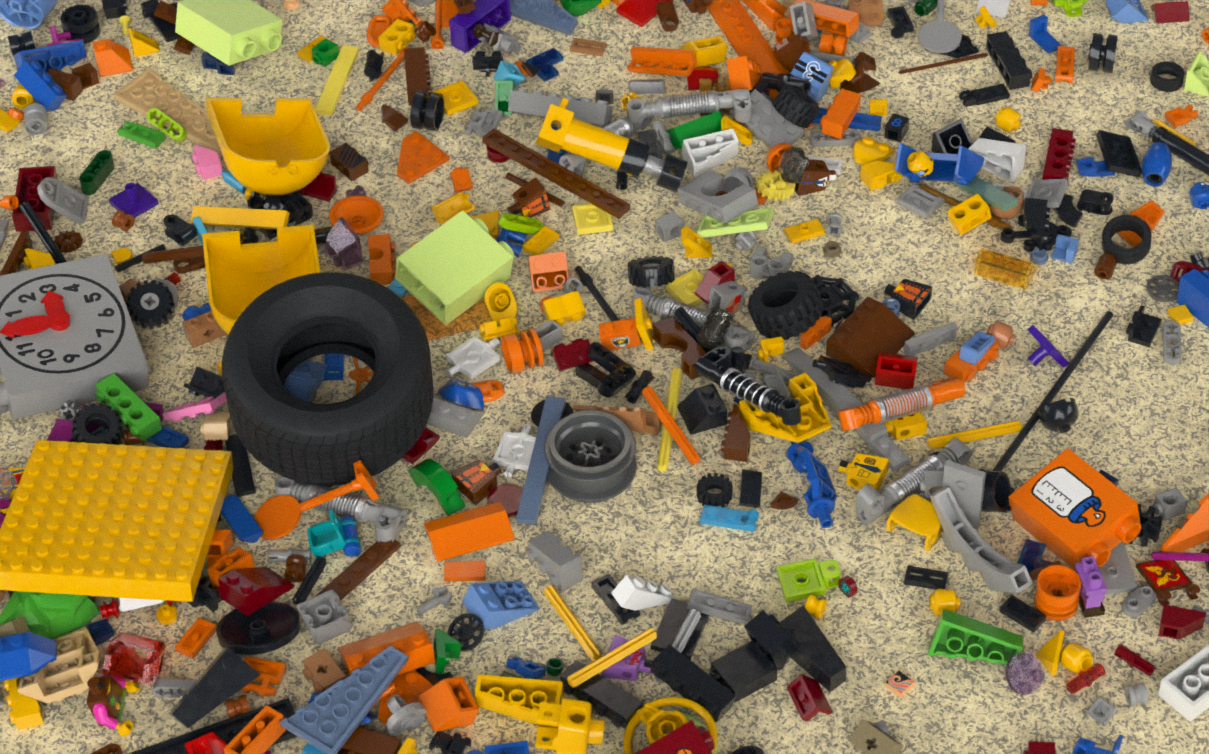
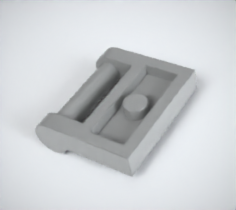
M915 183L897 198L898 205L925 219L945 203V198L937 197L921 189Z

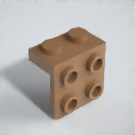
M848 0L849 11L859 13V23L861 22L866 26H881L883 24L882 0Z

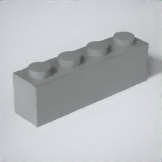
M433 397L432 409L427 424L467 438L485 412L470 410Z

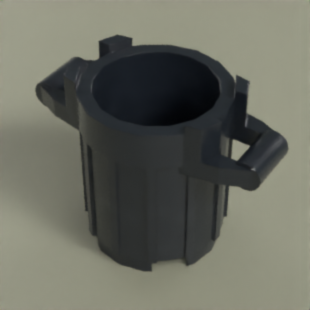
M979 469L986 472L982 512L1007 513V511H1010L1008 497L1015 490L1011 487L1007 474L1003 471Z

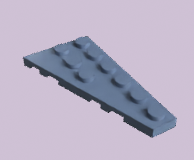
M510 0L511 16L570 36L578 24V20L565 9H561L553 0Z
M389 646L370 659L368 664L360 669L357 668L351 672L352 675L344 680L341 679L315 697L314 701L304 708L302 706L296 710L294 715L280 721V726L325 754H337L407 663L408 656Z

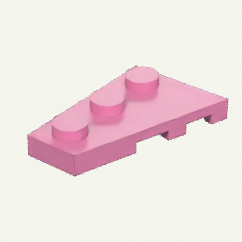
M224 392L215 399L211 396L197 403L193 401L173 407L162 413L164 420L173 419V422L184 419V416L193 418L202 412L205 415L211 414L216 411V407L227 401L226 394Z

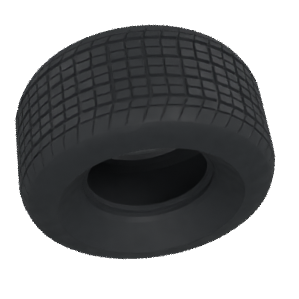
M339 272L312 273L286 280L268 289L253 300L240 314L227 337L222 357V379L235 432L242 444L245 445L244 447L257 461L285 478L300 483L321 486L344 485L356 479L353 463L360 460L371 476L377 475L394 465L414 446L427 424L433 403V378L430 348L425 330L411 307L396 293L378 282L362 276ZM337 353L355 357L368 365L374 372L371 380L362 391L345 401L333 404H314L303 401L293 396L284 387L287 377L299 364L309 358L322 354Z

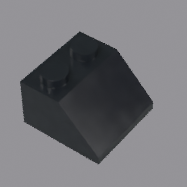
M714 384L695 388L677 406L690 435L727 425V409Z
M762 610L744 628L750 640L757 644L780 671L784 668L793 650L794 644L791 640L793 636L786 627L781 628L778 625L779 621L774 615H768Z

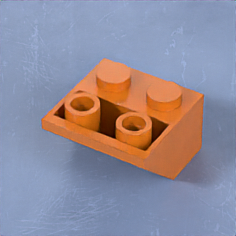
M565 252L527 257L533 293L564 289V284L569 279Z
M463 676L443 679L418 696L419 702L427 710L425 714L434 732L469 726L473 724L479 711V707Z

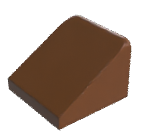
M860 52L854 59L856 70L858 64H863L864 70H876L875 58Z

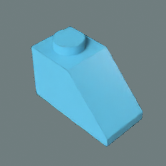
M500 61L494 81H514V89L525 77L517 65Z

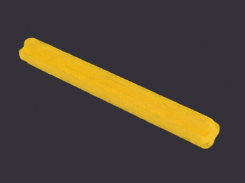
M1017 420L928 438L927 444L929 449L946 447L954 438H958L961 442L966 443L1016 433L1022 430V424Z
M554 586L545 587L544 595L589 658L595 661L602 657L598 647Z
M649 628L568 676V684L575 688L657 639L656 631L653 628Z

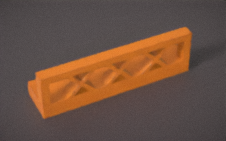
M632 46L630 49L632 61L627 70L634 73L690 76L697 62L694 50Z

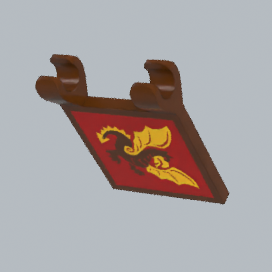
M1152 560L1136 564L1138 571L1156 593L1161 606L1169 605L1167 600L1171 598L1169 591L1185 588L1190 600L1198 599L1196 593L1200 592V587L1191 582L1175 560Z

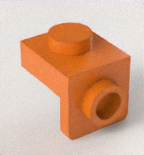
M458 167L450 172L449 177L450 180L452 179L455 193L473 189L468 168Z

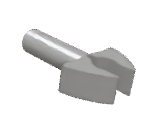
M447 587L432 589L433 598L417 607V612L422 615L438 604H443L445 607L448 606L452 599V592L446 596H441L448 592Z

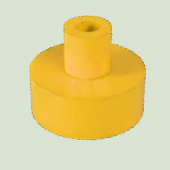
M167 604L162 605L156 611L158 622L164 625L175 622L178 617L176 608Z

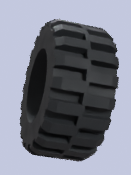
M800 271L780 272L773 277H768L766 281L759 283L757 288L755 287L748 302L749 314L759 333L769 339L782 337L784 340L790 339L793 336L795 338L800 333L807 332L808 328L813 327L816 324V320H819L824 307L823 299L814 280L809 275Z

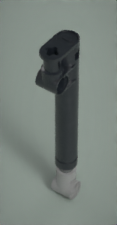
M1143 111L1137 112L1126 120L1125 125L1127 129L1133 130L1134 133L1139 132L1147 138L1152 137L1154 143L1161 142L1166 144L1172 154L1209 176V154L1164 127L1158 128V125L1150 121L1147 114Z

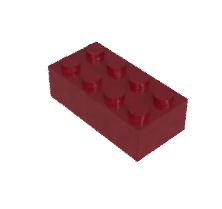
M55 166L19 168L15 193L19 205L12 212L16 232L35 231L20 209V205L24 202L30 204L45 229L52 230L55 210L48 207L41 200L37 187L44 178L52 177L58 179Z

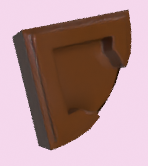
M781 491L771 503V508L778 510L789 509L798 503V499Z

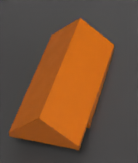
M741 0L773 32L776 31V22L779 19L789 18L784 14L787 8L777 0Z

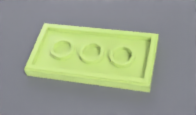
M772 207L748 210L727 223L704 216L696 233L704 238L765 230L769 228L774 210Z

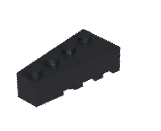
M804 605L779 622L778 625L781 628L786 627L793 636L791 640L794 647L789 656L829 692L845 682V664Z
M224 647L169 714L184 727L189 728L260 676V674L232 650Z

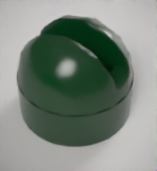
M551 658L547 661L546 671L552 677L559 676L563 671L564 664L560 659Z

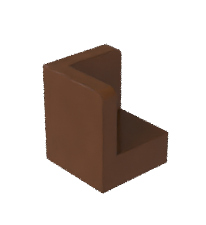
M90 62L71 70L73 75L80 76L82 89L99 84L97 71Z

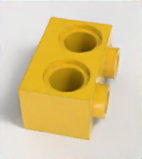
M399 19L394 21L378 37L380 50L397 55L409 42L414 41V25Z
M979 194L967 198L964 202L953 206L947 211L949 222L960 235L969 232L992 218L989 206Z

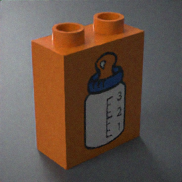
M1069 448L1008 497L1013 519L1074 571L1075 563H1081L1082 558L1091 556L1095 558L1098 568L1102 567L1108 561L1112 549L1122 541L1130 543L1141 530L1137 502Z

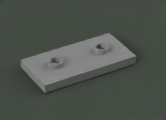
M947 460L944 465L942 488L945 486L950 487L963 514L972 527L978 530L981 521L986 472Z
M1122 541L1111 550L1108 561L1099 568L1107 587V593L1104 594L1134 592L1138 588L1124 542Z

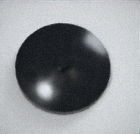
M270 602L248 616L237 609L229 612L218 623L216 634L222 648L228 647L235 654L256 655L271 652L287 645L298 635L301 623L299 614L293 607L280 602Z

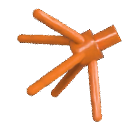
M352 357L355 370L349 372V377L357 381L356 394H358L361 382L369 383L370 379H368V376L373 375L374 372L367 371L370 369L369 366L359 368L357 358Z

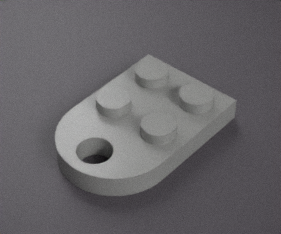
M52 177L44 178L37 187L38 194L48 207L78 224L85 222L88 203L87 196Z

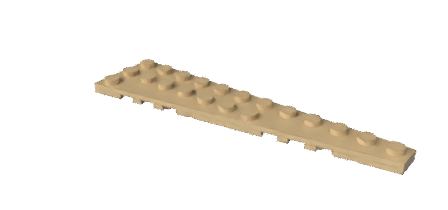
M151 68L146 69L113 94L116 101L147 116L150 109H159L187 130L186 138L207 149L218 152V155L223 157L207 111L194 103L190 98L184 97L181 91L175 90L172 87V84L163 81L162 77ZM156 114L154 115L156 120L159 121L161 119ZM170 121L165 122L164 126L168 128Z

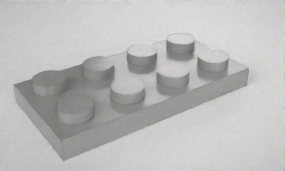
M756 89L750 93L752 118L750 121L742 124L768 147L771 148L783 142L793 145L805 134L801 127L781 116L775 110L773 104ZM732 108L730 110V114L734 117V112Z

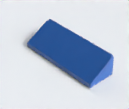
M237 495L225 497L220 511L224 519L240 541L257 542L263 533L260 526Z

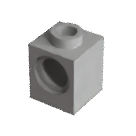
M675 212L655 220V232L665 242L680 236L681 229L685 226L683 219L678 217Z
M1177 487L1156 494L1153 507L1156 509L1155 514L1161 515L1163 520L1184 514L1187 500Z

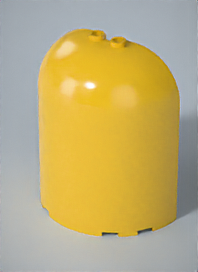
M206 97L207 113L227 168L233 177L246 188L265 195L293 193L310 184L324 168L329 156L330 144L310 98H276L274 113H241V98Z
M314 225L277 228V241L240 244L239 231L202 234L210 309L218 325L228 335L240 314L262 293L286 280L302 275L321 273Z

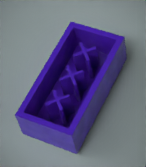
M476 0L474 2L475 10L468 14L458 13L449 20L451 45L467 53L482 42L473 35V29L477 24H482L483 26L484 24H489L500 29L511 21L510 0Z

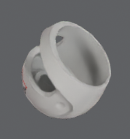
M743 167L732 168L724 177L723 189L729 193L736 189L735 187L743 184L753 187V177Z

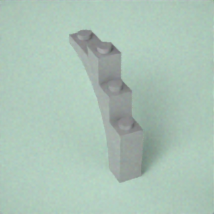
M945 486L929 495L943 528L940 533L946 548L952 551H961L969 570L982 571L990 590L1017 594L1033 584L1025 565L1015 563L999 554L976 532L960 509L950 487Z

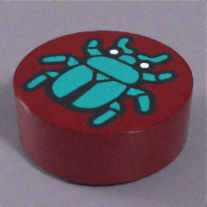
M845 576L838 581L840 591L848 598L857 594L858 588L853 578Z

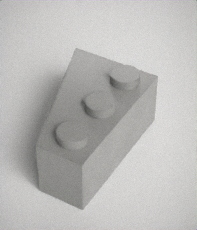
M548 530L528 541L527 554L531 561L535 560L538 563L541 573H546L549 576L552 586H557L562 592L582 581L581 555L578 553L572 554L570 552L572 551L569 546L563 547L561 545L562 541Z

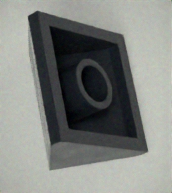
M963 119L933 132L931 151L934 153L958 154L959 146H964L968 149L973 142Z

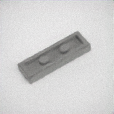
M951 322L905 341L904 354L906 356H915L956 338L957 325Z
M693 588L687 609H695L700 613L739 624H747L749 622L752 605Z

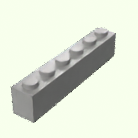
M518 88L517 91L511 90L508 111L546 117L550 104L559 106L562 98L559 97L560 94L549 93V96H546L541 91L533 90V93H528L527 89ZM565 95V98L569 100L566 110L574 112V118L592 125L606 127L610 124L613 106L607 105V101L597 100V103L591 102L592 99L581 98V101L575 100L574 96Z

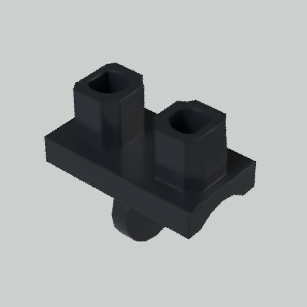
M477 51L475 56H472L473 70L486 72V77H490V72H496L500 61H503L501 52L493 51L492 56H485V52Z
M205 576L199 579L193 602L188 603L192 607L205 605L212 612L216 611L218 603L222 601L219 587L211 590L212 582L209 578Z

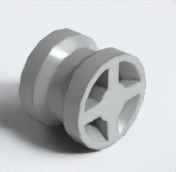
M1143 682L1138 683L1137 686H1125V697L1130 707L1135 706L1136 703H1148V691Z

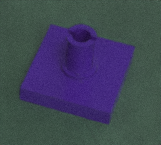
M127 183L124 191L108 199L109 203L116 210H122L126 214L133 215L134 218L159 204L158 200L139 183Z
M1034 325L1027 329L1040 343V347L1027 357L1035 367L1047 355H1051L1062 367H1066L1069 364Z

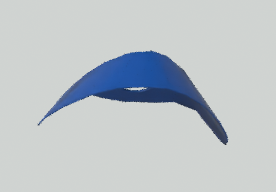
M450 379L438 389L439 395L446 400L471 408L484 409L482 392L470 383L459 379ZM458 382L465 383V384H467V385H469V386L461 385V384H459Z

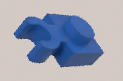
M514 656L513 660L507 659L506 667L516 670V673L522 675L523 678L537 679L545 676L546 668L532 661L525 662L517 656Z

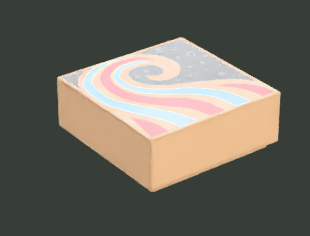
M900 670L885 682V687L900 698L915 686V681Z

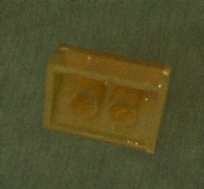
M982 248L975 260L974 275L1027 290L1039 265Z

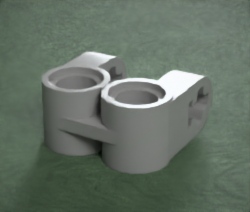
M760 246L756 247L750 258V276L758 280L770 276L773 277L780 272L786 273V271L790 270L793 263V254L783 252L780 258H773L768 261V257H766L767 248Z

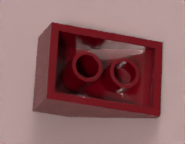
M268 567L234 569L218 578L220 598L246 616L294 588L292 583Z

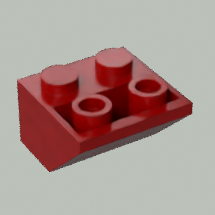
M880 352L876 368L875 385L913 389L918 357Z

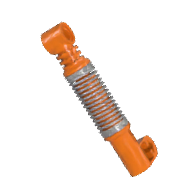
M959 378L943 379L932 382V386L922 385L868 401V404L839 410L838 416L842 431L853 430L865 424H880L930 410L937 404L964 397L966 393L965 385Z

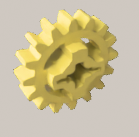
M768 170L767 174L763 172L761 176H758L756 188H758V193H762V197H768L767 200L774 199V201H777V199L784 201V197L790 199V195H794L796 183H794V178H790L789 174L784 175L783 171L780 173L775 170L772 173Z

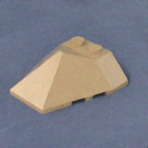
M87 628L52 639L57 643V659L49 662L44 668L33 675L21 677L17 689L18 692L48 704L54 701L60 702L68 696L80 695L88 690L87 682L90 678L94 677L99 666L101 654Z

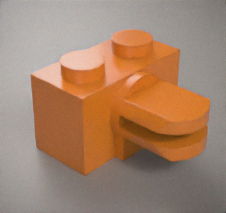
M239 547L229 554L226 553L221 557H210L207 560V570L214 589L219 587L218 578L234 569L255 568L251 553Z

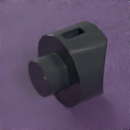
M1201 251L1189 255L1190 263L1209 270V256L1203 257Z

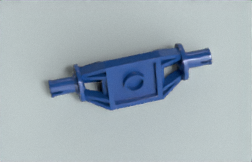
M790 441L791 446L788 448L786 455L791 461L792 466L800 474L808 473L806 477L811 484V487L804 494L808 505L807 512L813 518L818 517L822 528H828L833 524L830 513L835 508L834 502L837 498L828 470L813 455L814 448L811 443L807 441L799 443Z

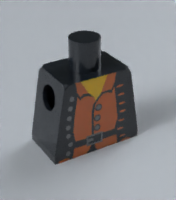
M903 279L897 287L888 284L884 294L899 301V312L915 320L931 300L932 286Z

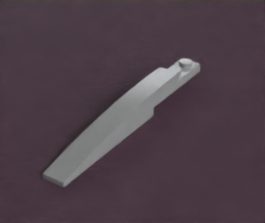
M798 347L782 354V357L799 375L806 373L816 383L819 396L837 416L839 410L863 405L840 382L836 384L830 381L828 375L822 369L813 367L812 363L814 360ZM869 423L854 429L879 457L889 459L888 467L893 472L909 464L910 458L887 435V428L882 423Z

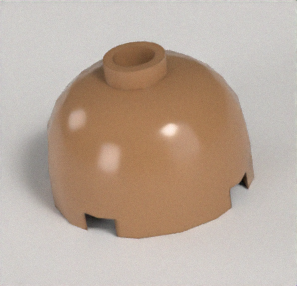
M1004 186L1003 191L1018 198L1019 204L1005 212L989 203L988 205L990 211L996 217L1010 220L1021 213L1024 207V195L1019 187Z

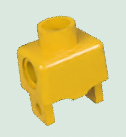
M562 698L561 704L540 702L537 724L559 726V728L537 726L535 748L556 750V754H587L588 744L602 745L605 720L591 718L592 706L587 701Z

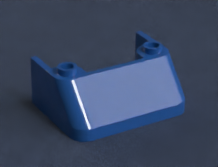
M899 143L894 171L909 178L910 182L920 183V180L956 182L959 185H967V183L972 182L982 168L984 157L964 146H959L958 154L926 153L934 161L933 171L929 175L920 177L907 168V159L916 150L903 143Z

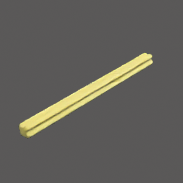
M681 368L672 369L666 409L674 420L676 418L682 380ZM664 425L657 461L658 471H666L668 469L672 436Z

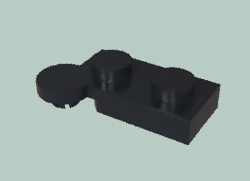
M904 6L887 9V15L894 27L891 30L893 38H902L904 33L914 31V26Z

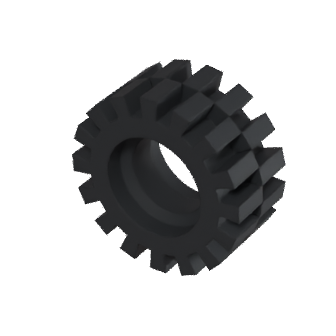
M710 473L707 474V478L704 475L702 480H698L697 499L699 503H702V506L705 504L725 507V504L728 505L732 500V482H729L728 477L724 479L723 474L719 477L718 473H714V476H711ZM712 488L720 489L722 492L718 494H711L707 491Z

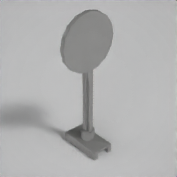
M937 0V21L924 24L918 33L919 43L930 52L948 53L955 50L962 40L961 30L956 25L944 21V0Z

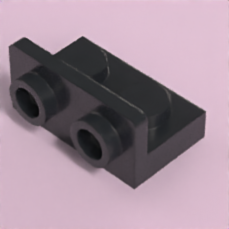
M1141 305L1139 310L1134 312L1132 317L1133 323L1128 324L1126 334H1129V342L1150 348L1162 319L1144 314L1145 306Z
M196 366L190 384L184 383L183 386L188 388V392L193 395H204V399L211 396L215 399L225 392L222 376Z

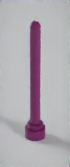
M1152 552L1151 558L1154 560L1209 562V553Z

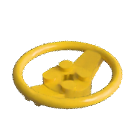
M666 697L646 703L636 711L624 732V753L634 754L632 736L640 720L646 727L647 740L649 745L666 736L665 732L669 731L670 733L688 722L685 716L677 710L675 712H665L658 708L682 706L695 711L705 721L715 744V748L711 750L712 754L715 753L718 742L716 724L709 712L700 704L681 697Z

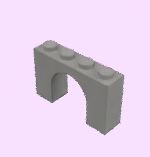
M712 170L677 188L678 198L682 205L722 223H727L758 205L755 189L745 184L727 194L715 196L717 192L724 191L723 179L721 174Z

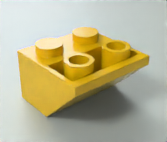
M721 36L689 41L681 46L682 50H694L697 62L696 67L726 61L727 44Z

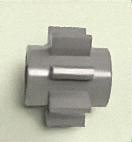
M753 231L737 233L734 237L737 240L735 245L740 251L743 248L748 251L756 244L754 238L757 236Z
M66 401L64 406L59 408V411L62 412L59 418L73 421L74 416L83 407H80L77 401L72 404Z

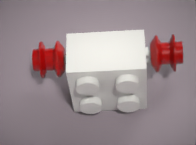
M119 597V606L117 601L112 599L110 604H106L103 601L104 605L100 606L102 618L106 617L107 621H109L110 616H115L118 619L120 612L163 603L165 600ZM166 600L167 604L173 605L174 601Z

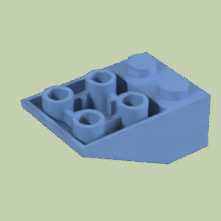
M522 581L471 583L462 600L468 612L482 620L484 630L496 629L540 610Z

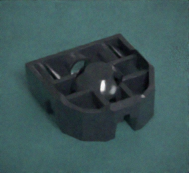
M253 191L247 201L248 209L288 211L290 213L289 218H291L288 223L296 221L294 226L309 220L313 215L312 204L298 191L284 195H266L265 200L260 196V193ZM258 228L269 240L277 237V229Z

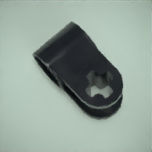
M1083 190L1077 204V209L1079 211H1088L1087 213L1110 215L1113 212L1111 206L1113 195L1108 192Z
M171 214L164 217L165 235L181 246H184L197 236L195 227L177 215Z

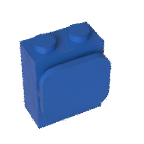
M1193 269L1188 273H1184L1180 278L1177 303L1180 306L1186 305L1190 313L1209 328V272L1206 270L1198 272L1196 269Z

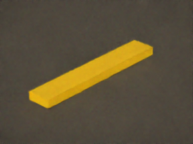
M194 206L190 223L193 224V218L199 216L204 226L277 229L279 227H287L290 213L285 210Z

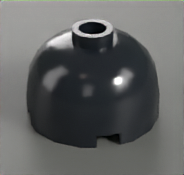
M1070 398V402L1061 399L1044 406L1045 411L1042 413L1039 410L1037 414L1043 426L1051 431H1060V433L1070 431V426L1075 424L1078 419V407L1075 399Z

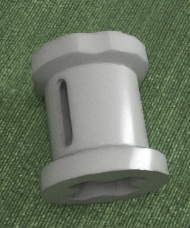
M839 213L828 214L826 233L839 236L842 233V226L840 225L842 223V216Z

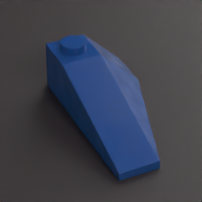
M83 40L19 51L14 55L17 70L25 60H35L41 64L45 72H48L50 68L61 71L65 66H71L87 57Z

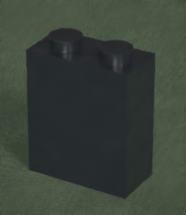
M751 641L711 662L710 676L736 695L734 703L777 681V668L757 644Z

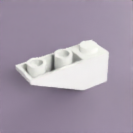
M628 575L621 580L611 593L621 607L634 611L668 604L671 598L675 599L671 594L672 590L667 585H660L651 580L646 581L640 577Z

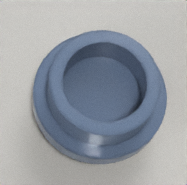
M1035 248L1030 253V261L1038 265L1045 264L1048 261L1047 251L1043 248L1042 250Z

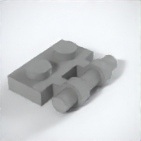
M476 108L470 115V121L465 125L464 133L469 136L472 132L476 131V136L483 137L493 128L497 130L503 117V111L486 108L483 113L479 108Z

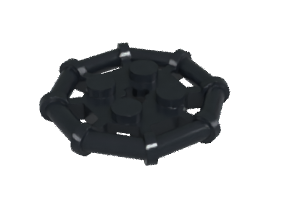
M819 274L812 278L821 297L827 299L823 300L824 307L821 317L827 315V317L832 318L831 326L841 321L842 318H848L853 313L859 295L844 282L843 278L822 277ZM843 300H849L848 306L843 304ZM839 310L842 311L841 313H839V314H837V315H835V316H832L833 313H835V312H837V311H839Z

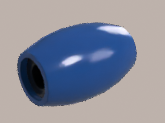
M1161 142L1153 143L1144 155L1142 174L1145 182L1150 186H1161L1170 174L1172 155L1166 144Z

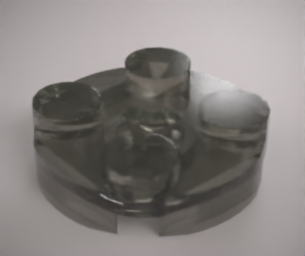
M791 147V150L787 149L781 159L780 168H783V173H780L781 178L787 183H801L805 168L809 164V158L805 157V153L801 148Z

